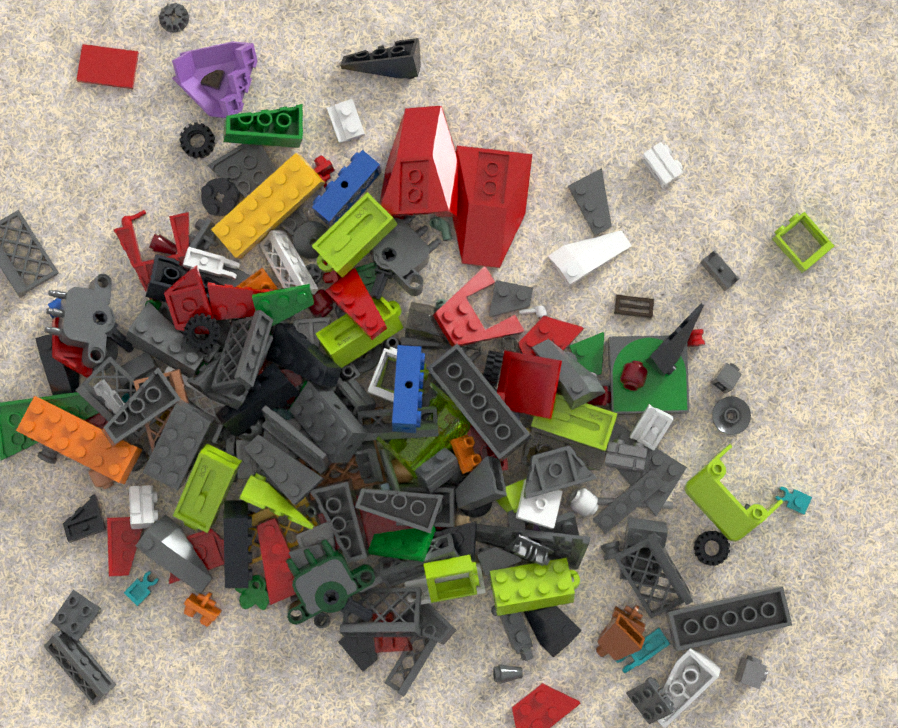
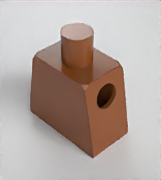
M618 613L601 631L597 640L599 646L596 647V651L601 657L609 654L614 660H620L640 651L645 638L621 613Z

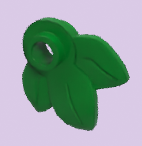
M253 575V580H249V588H235L237 592L241 593L239 602L242 609H248L255 604L261 610L267 608L269 596L266 590V579L262 575ZM255 582L259 583V588L255 587Z

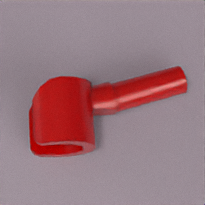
M145 210L132 216H124L121 220L122 226L133 225L132 221L145 215Z

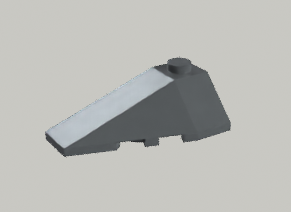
M164 515L152 525L135 545L149 558L200 594H202L213 579L202 559L198 557L193 549V545L186 538L181 526L167 515Z

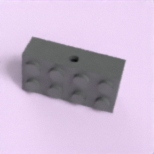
M308 381L289 410L322 451L327 454L332 463H348L368 435L365 428L329 386H321Z
M183 400L176 403L143 473L179 490L184 485L216 417Z

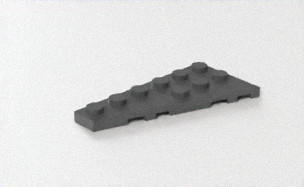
M241 144L207 165L221 178L233 182L238 188L239 193L245 198L277 170L262 145ZM299 207L279 226L293 236L295 230L302 223L309 220Z
M615 422L609 439L610 442H613L614 439L624 440L627 445H633V442L639 443L637 440L629 438L631 433L629 430ZM648 448L644 473L616 469L630 486L650 469L664 482V485L644 501L652 513L657 516L687 467L657 448L655 450Z
M477 524L476 541L499 548L506 547L519 535L527 536L530 540L545 544L548 548L554 550L547 558H550V560L567 558L568 566L579 569L591 538Z

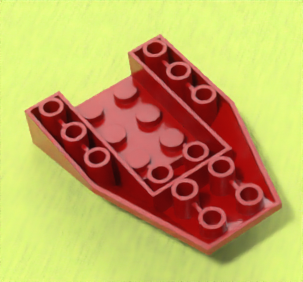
M441 105L405 108L386 164L379 202L393 218L403 219L404 216L425 214H435L438 217L457 216L459 160Z
M457 145L456 154L459 160L457 216L452 218L462 264L500 268L526 213L533 154Z

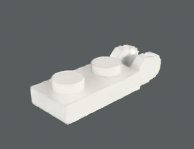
M188 247L183 267L192 269L194 266H198L201 272L232 280L236 279L237 275L223 270V266L237 269L240 265L238 262L226 259L224 256Z

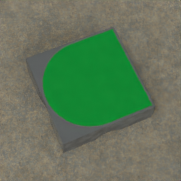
M670 335L609 337L610 411L617 413V415H637L643 413L648 404H650L652 407L658 408L667 414L689 413L687 343L678 362L675 364L677 368L670 375L665 374L661 376L645 360ZM632 361L643 363V366L648 371L644 387L637 391L625 389L620 382L623 366L626 363H632Z

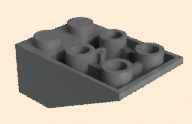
M628 517L623 550L649 538L648 535L656 532L665 547L668 534L667 523ZM648 545L640 549L639 554L649 556L650 549ZM625 556L622 558V562L631 565L634 557ZM637 558L634 566L645 568L647 561ZM650 562L648 569L658 572L659 564ZM621 570L620 579L627 580V578ZM633 570L631 577L640 580L642 572ZM646 574L644 581L654 583L656 576Z

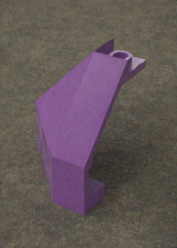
M232 41L182 52L178 58L172 60L176 74L172 79L208 116L226 118L227 115L238 114L243 109L244 103H242L244 94L248 93L252 78H250L252 69L256 68L258 62L254 44ZM215 70H223L225 72L219 90L201 85L200 83L205 75Z

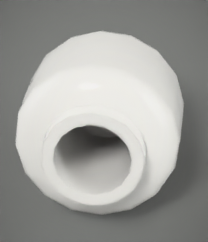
M586 488L576 489L569 498L571 509L583 517L590 514L593 515L599 507L597 505V496Z

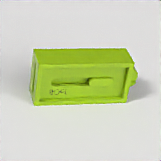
M367 192L312 245L320 254L317 258L319 268L325 272L335 270L343 278L398 225L397 222Z
M381 296L380 300L372 298L387 327L384 332L373 340L346 314L315 333L328 356L343 368L404 328L399 319L402 313L399 303L396 301L387 302L383 296Z
M556 394L552 418L548 419L530 415L533 417L531 428L606 452L617 413L587 403L571 410L563 396Z
M206 444L199 452L173 516L182 520L184 525L191 529H200L208 533L216 522L242 460Z
M567 558L550 560L547 566L533 563L490 571V584L497 616L574 603V590L580 584V577L576 571L569 570Z

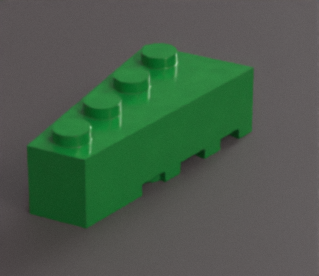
M303 104L288 108L287 106L279 107V109L275 110L266 109L256 113L247 112L227 115L225 118L223 142L299 148L303 140Z

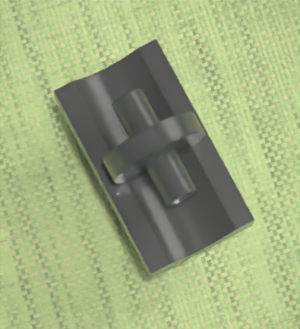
M198 219L195 228L199 232L196 236L189 235V247L205 251V249L208 251L211 245L217 247L218 243L214 241L217 236L211 230L215 224L211 220Z

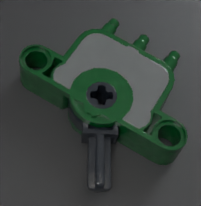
M326 539L321 541L326 553L325 555L315 559L309 549L304 550L308 564L298 569L291 558L286 560L288 568L293 575V589L299 598L288 606L287 618L290 623L294 625L301 624L323 611L327 613L341 611L344 613L347 610L365 621L371 619L373 612L352 600V595L374 583L375 574L370 565L363 564L351 570L344 556L339 552L333 551ZM363 572L371 574L367 579L361 578ZM332 592H334V595L328 597L327 593L331 594ZM293 610H299L301 612V615L293 616L291 612Z

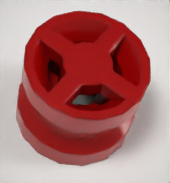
M703 329L692 330L687 341V347L705 345L702 337L704 334Z

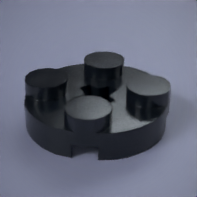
M225 178L212 179L201 189L202 204L211 215L225 216L239 203L240 195L238 188L233 182ZM218 192L220 194H224L222 202H220L216 198V196H218Z

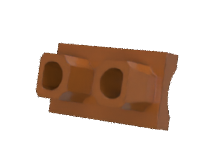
M626 605L624 610L617 606L614 607L611 620L618 613H621L639 633L643 634L645 631L644 627L646 624L640 621L643 615L637 612L639 609L638 605H635L633 609Z

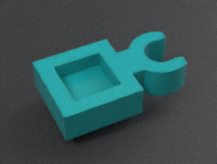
M779 487L784 492V497L775 496V499L777 501L780 499L787 501V508L805 515L812 497L796 489L789 493L787 488Z
M151 571L144 574L143 581L137 578L124 592L137 606L152 593L149 587L159 582V578H156L153 582L149 581V575L152 574Z

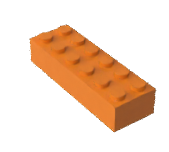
M36 396L32 399L16 430L121 484L126 483L143 450L125 440L112 446L101 428Z

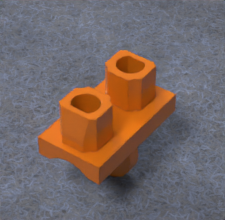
M467 434L450 441L462 474L474 470L482 461L480 455L475 454L473 450L475 442L472 436Z
M208 592L206 596L200 593L197 596L192 593L184 602V605H186L184 614L194 617L196 612L202 615L200 623L206 627L217 619L222 610L215 606L217 602L211 599L213 595L211 592Z

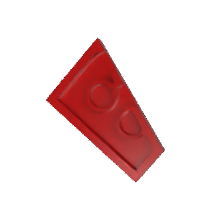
M130 517L107 518L109 577L128 576L137 550L135 545L140 540L143 528L131 529Z

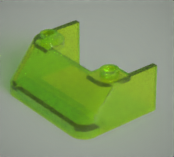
M432 382L429 386L437 395L430 400L429 407L436 406L438 436L407 438L406 440L392 439L389 444L379 436L376 438L416 479L415 469L443 448H447L450 451L452 449L450 441L465 436L471 426L468 419L455 403ZM433 413L425 421L433 420Z

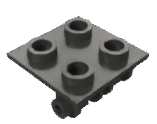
M521 535L517 536L503 548L506 552L541 566L548 565L550 558L547 557L554 552L547 545L534 542L529 537Z
M73 589L51 623L76 641H79L80 638H83L87 628H90V623L93 624L92 620L100 614L99 610L101 608Z
M652 677L647 678L644 683L626 692L631 702L637 707L648 724L672 714L675 709L673 707L674 703L666 693L660 695L663 688L657 691L660 685Z

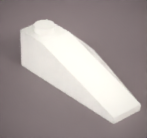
M620 230L564 245L548 255V258L569 288L632 245Z
M690 648L676 661L660 694L666 693L674 703L673 707L675 708L672 714L658 720L664 728L719 677L720 668L708 656Z

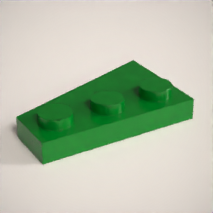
M310 284L252 295L255 310H261L273 319L272 326L314 304Z
M433 525L431 533L411 528L374 534L368 549L369 554L424 562L436 530L435 526Z

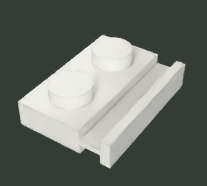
M353 99L327 107L339 144L365 135Z
M648 404L630 433L629 438H633L637 442L644 444V446L655 450L672 423L673 416Z

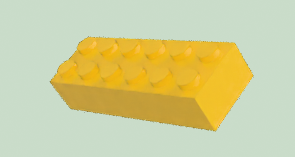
M295 153L211 230L235 258L242 259L271 230H274L319 190L325 182L300 154Z

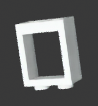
M390 347L389 350L384 348L367 392L393 403L394 393L376 387L387 358L391 357L397 360V349Z

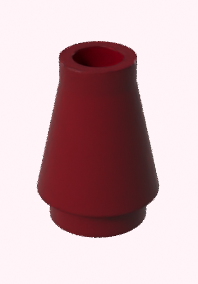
M154 234L149 248L153 249V252L170 255L177 253L175 243L161 234Z

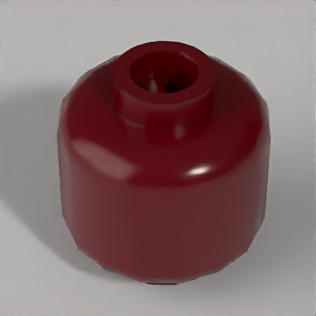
M320 289L315 294H312L314 304L308 307V309L315 317L321 316L324 318L334 309V301L326 294L324 289Z
M639 361L626 363L622 369L620 382L625 389L637 391L644 387L648 371L643 366V363Z

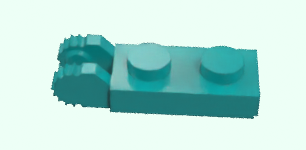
M659 627L644 637L645 641L640 651L631 654L634 661L624 666L622 669L624 673H627L637 665L640 666L670 645V642ZM626 656V657H624V658H622V659H620V660H615V661H616L617 663L622 662V661H624L625 658H627L628 656Z

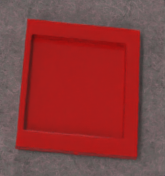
M504 350L497 393L504 392L505 403L511 411L551 419L562 361Z

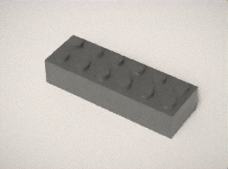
M458 344L427 367L501 462L532 438L530 433Z
M775 586L665 611L673 647L676 651L792 626L783 586Z

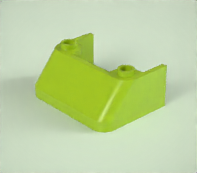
M729 444L686 482L685 492L728 540L736 542L744 538L766 520L783 501L780 499L771 504L767 509L760 504H753L746 510L720 482L726 474V467L720 458L732 448V445Z

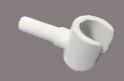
M537 306L532 309H519L520 314L536 313L537 318L547 316L546 309L543 306Z

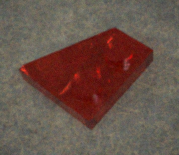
M390 612L384 619L387 622H393L396 616L394 612ZM373 613V622L379 617L376 613ZM374 637L376 653L413 650L407 637Z

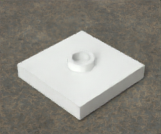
M524 480L516 518L554 529L563 491L556 490L524 499L526 480Z

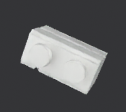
M659 142L641 156V160L660 186L664 188L682 175L683 167L677 159L674 161L671 157L672 152L666 144L663 146Z
M152 485L130 486L131 529L150 528L154 525V522L158 521V510H154V503H157V491H153Z

